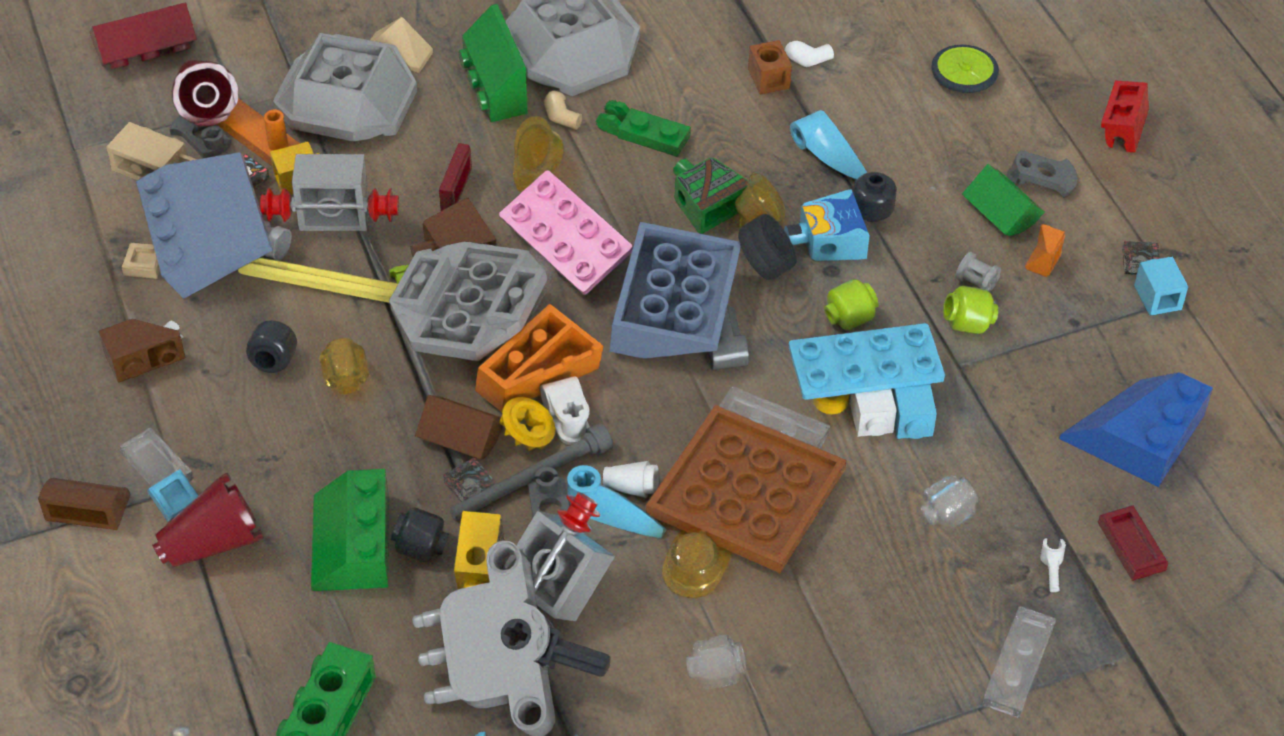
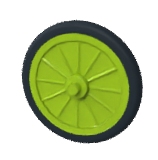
M961 44L946 47L935 55L931 64L932 73L941 85L961 93L983 91L992 86L999 75V67L995 58L984 49L972 45Z

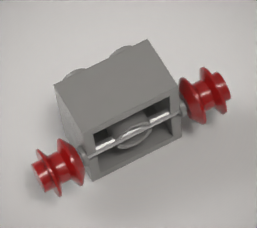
M296 154L292 179L294 197L291 196L286 188H283L280 195H274L271 188H268L267 194L261 195L260 199L262 215H267L269 222L272 221L274 215H281L283 222H286L292 212H296L299 231H367L368 214L374 222H377L379 216H387L389 222H392L393 216L399 215V196L393 195L392 188H389L386 195H379L377 189L374 188L369 195L364 154Z
M580 492L575 497L572 495L566 496L570 506L567 510L559 509L557 511L558 515L537 511L516 545L528 557L537 606L554 619L577 620L615 555L584 534L592 530L587 523L591 516L600 517L601 514L596 510L598 503ZM510 555L502 570L510 569L515 564L516 555Z

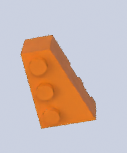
M549 304L526 324L519 333L514 335L478 367L475 391L501 411L506 403L513 398L527 397L532 399L541 395V385L574 376L579 378L599 369L604 346Z

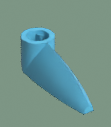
M819 110L790 124L791 136L800 149L808 148L824 163L852 178L858 179L859 176L867 173L848 142L824 111Z
M582 465L573 468L569 472L567 477L568 495L575 497L580 492L598 503L596 510L601 515L600 517L591 516L590 519L645 536L660 539L663 537L666 528L624 496L601 485L600 474L595 468Z

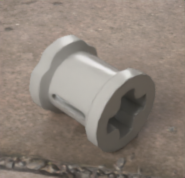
M968 252L959 264L955 278L959 281L967 280L981 289L990 292L998 282L1001 267L997 265L992 267L977 259L975 253Z

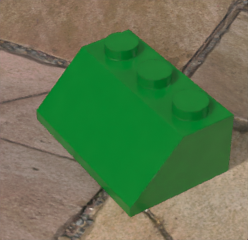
M493 4L462 35L463 49L458 51L462 68H468L467 75L472 90L477 89L476 96L481 111L486 110L490 122L528 114L526 66L498 4Z
M386 469L348 470L314 494L312 591L388 588L389 492Z

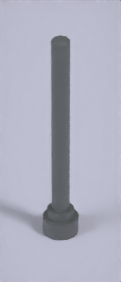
M599 422L587 428L580 441L450 508V513L454 520L458 521L462 518L463 511L475 512L534 481L536 472L541 468L551 467L556 470L587 453L590 455L595 453L601 455L613 448L612 438L606 427Z

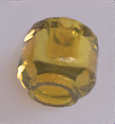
M348 338L333 340L326 345V348L320 354L319 362L323 382L328 388L338 390L340 394H351L358 391L359 386L367 381L369 368L365 351L361 345L354 343L353 340Z

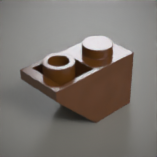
M129 319L98 331L105 357L118 383L186 358L181 335L175 329Z

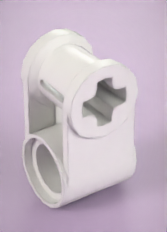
M574 376L541 385L540 392L543 405L554 420L555 430L561 442L566 445H572L580 441L581 436L590 427L587 421L590 413L589 405L585 400L578 378Z

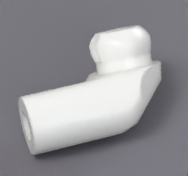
M792 41L785 47L788 58L803 67H810L834 57L833 49L829 44L813 48L801 41Z

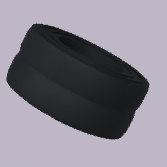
M760 215L740 228L738 238L742 251L750 265L764 279H776L796 265L797 257L789 236L782 226L770 215Z

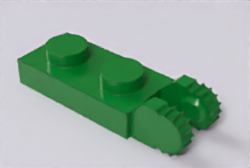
M609 100L604 106L606 114L600 113L595 121L598 128L618 136L619 139L676 157L679 156L691 136L690 126L633 108L629 109L625 103L617 102L616 100Z

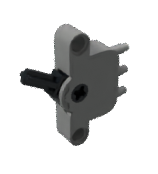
M499 541L493 544L487 553L486 562L489 583L458 589L444 599L440 609L426 611L412 618L413 625L416 628L441 624L444 647L419 654L418 661L421 666L447 663L450 686L425 692L424 701L429 705L461 699L475 708H490L509 703L513 723L519 729L530 736H544L552 730L555 723V712L547 667L554 669L555 664L559 663L586 673L604 677L610 667L611 657L606 653L564 640L566 635L560 630L554 629L553 624L537 609L528 557L513 542ZM508 555H516L515 564L510 569L501 570L502 560ZM524 633L527 635L525 641L519 640L517 643L514 642L516 635L523 636ZM533 707H540L541 717L539 721L533 725H527L525 722L527 712Z

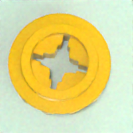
M516 397L508 401L501 410L502 417L499 423L506 428L504 436H512L515 439V446L524 444L528 451L536 447L542 450L554 438V420L549 411L539 402L527 397ZM523 419L526 420L528 426L533 427L530 431L527 430L526 425L520 424Z

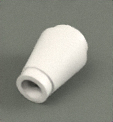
M649 461L605 467L603 471V486L614 491L647 498L649 494H654L659 487V469L657 465H650Z

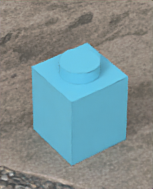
M1173 256L1140 262L1134 286L1149 316L1182 310L1188 285Z
M923 384L893 388L892 395L897 410L895 418L897 439H919L933 436L937 413L931 385Z

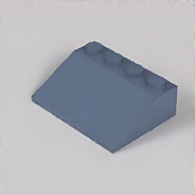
M240 152L164 165L136 181L161 275L183 299L273 250L244 156Z
M640 222L612 324L609 352L646 359L717 351L741 249L740 242Z

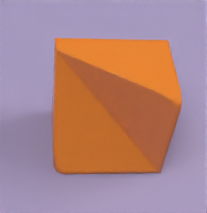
M1042 224L1040 226L1037 246L1027 261L1025 268L1045 277L1050 275L1061 257L1065 232Z

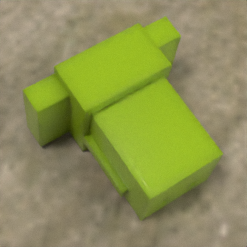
M409 265L389 269L390 278L395 277L397 284H399Z

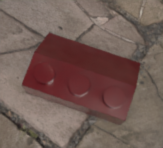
M186 2L92 26L89 31L101 65H110L111 70L128 66V59L140 56L142 62L161 57L159 51L171 48L173 53L191 49L190 43L197 40Z

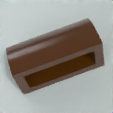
M428 395L415 437L478 459H484L496 444L503 425L499 423L500 416L441 396Z
M50 478L44 484L38 500L45 521L118 530L131 494L126 487Z

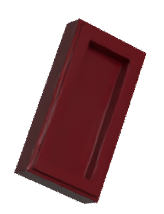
M458 143L440 185L441 211L459 202L471 173V148L467 144Z
M1134 505L1099 516L1098 524L1132 581L1167 570L1168 561Z

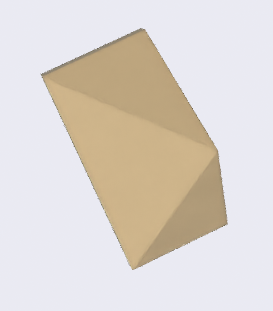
M403 17L375 32L370 40L396 45L409 70L420 73L433 54V48Z

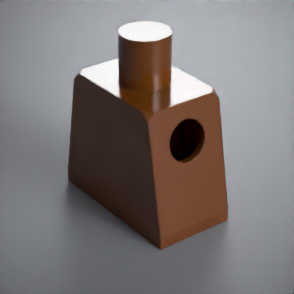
M466 198L427 218L423 222L424 241L410 246L412 257H414L417 251L426 249L435 251L446 245L460 242L497 246L496 238L470 199Z

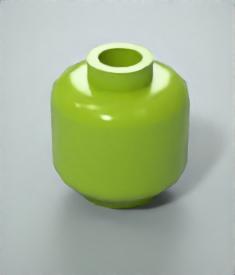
M851 279L828 292V305L824 306V311L832 325L838 324L842 329L849 331L871 321L875 317L879 302L874 289L869 283H862L860 280Z
M960 286L953 293L947 295L943 307V316L955 331L981 334L989 328L990 324L996 322L998 305L994 303L992 294L988 290Z

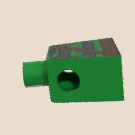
M685 158L678 161L674 166L673 173L677 176L675 178V201L699 234L705 233L751 207L752 183L717 159L708 158L694 166Z

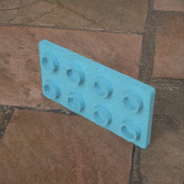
M926 323L789 341L790 355L802 398L805 400L943 382L945 378L929 325Z

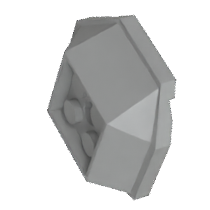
M522 0L517 9L506 20V24L526 66V76L528 79L546 86L559 88L560 92L570 96H575L627 76L640 38V26L618 0Z
M319 33L307 51L294 60L273 100L274 109L280 110L283 113L284 121L294 130L349 141L371 139L381 134L385 137L397 134L417 93V83L396 45L339 34Z
M460 242L446 245L435 251L431 249L417 251L392 294L389 303L413 351L479 361L485 356L491 357L507 341L523 329L547 281L545 269L537 263L528 250Z

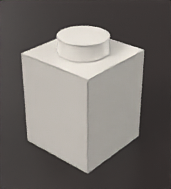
M891 389L850 394L849 404L858 437L868 435L880 436L894 432L897 410Z

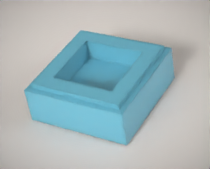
M181 469L147 490L167 522L172 520L198 496Z

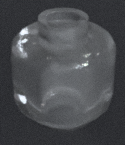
M947 475L923 491L925 504L920 509L931 526L938 523L943 529L952 530L975 515V504L979 502V499L965 477L957 478L955 475Z
M726 634L697 640L693 645V654L686 656L687 670L690 678H697L702 688L708 690L737 684L740 681L741 673H746L747 671L742 643L735 642L730 635Z

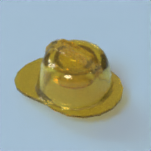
M540 116L530 117L523 121L515 136L513 175L517 189L523 192L545 171L548 170L553 173L564 156L562 139L558 133L552 131L547 120Z
M753 172L749 177L748 186L735 202V207L741 216L739 218V228L763 214L770 215L783 227L785 207L779 193L767 178L760 173Z
M681 530L674 538L663 563L662 575L664 582L673 593L681 597L694 599L706 596L714 591L720 583L731 559L732 552L717 546L704 530H701L699 533H688Z

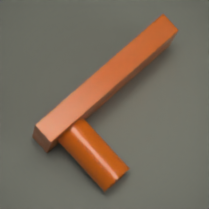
M239 98L230 116L225 121L217 124L271 166L270 151L300 144L286 133L284 115L280 110H269L263 117Z

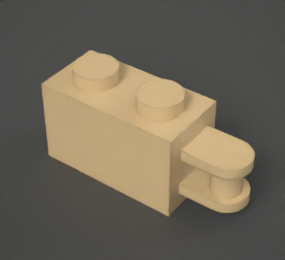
M131 122L106 146L111 169L136 180L164 165L197 160L187 156L185 143Z

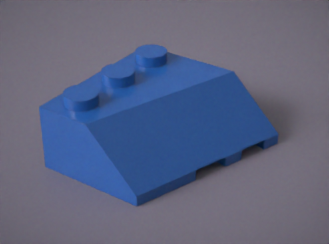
M1180 372L1139 380L1060 434L1059 439L1159 487L1204 417L1213 387Z

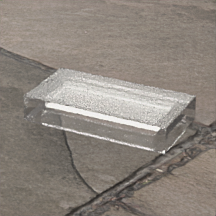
M151 427L120 445L122 455L151 486H154L179 469H181L189 482L194 479L189 467Z

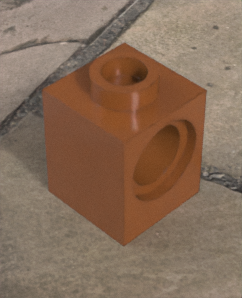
M780 40L749 46L748 71L759 94L790 89L792 64Z

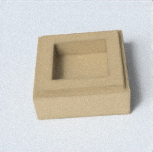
M130 243L122 265L123 275L157 279L160 267L154 245Z

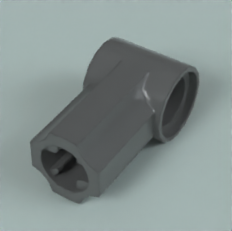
M727 305L717 351H709L712 370L748 366L749 363L746 337L740 334L735 308Z

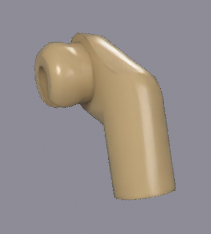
M558 91L549 92L544 99L548 118L552 122L577 130L582 122V114L567 110L564 101L566 98L563 93Z

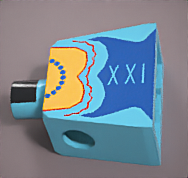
M852 190L842 191L804 203L801 206L800 223L786 225L784 228L793 245L806 244L810 257L814 261L867 259L870 235Z

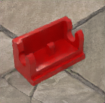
M1115 80L1101 121V128H1105L1106 144L1110 148H1113L1114 137H1121L1125 140L1126 152L1136 153L1149 111L1148 83Z

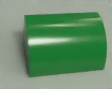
M990 164L983 168L962 193L999 230L1008 236L1017 235L1027 230L1045 213L1041 207L1005 174Z

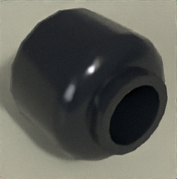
M869 172L859 176L854 183L853 195L862 218L868 222H878L888 218L893 213L897 194L895 182L889 176L879 172Z
M276 320L264 321L255 328L247 343V358L260 371L267 373L280 372L288 366L296 351V335L283 322Z
M413 507L407 513H400L390 540L395 541V549L398 553L421 562H428L434 553L442 555L449 533L443 532L444 520L442 517Z

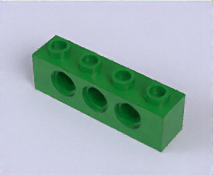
M329 642L323 654H318L315 657L311 666V677L305 687L301 686L298 689L293 702V710L288 720L283 719L279 724L276 736L347 735L376 678L373 655ZM338 688L336 691L327 692L329 689ZM317 720L322 721V722H320V723H318V724H314V725L309 724V723H311V722H313V721H317Z

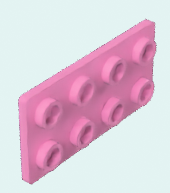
M548 170L540 175L499 213L501 219L583 295L589 293L628 257L633 250L630 242Z

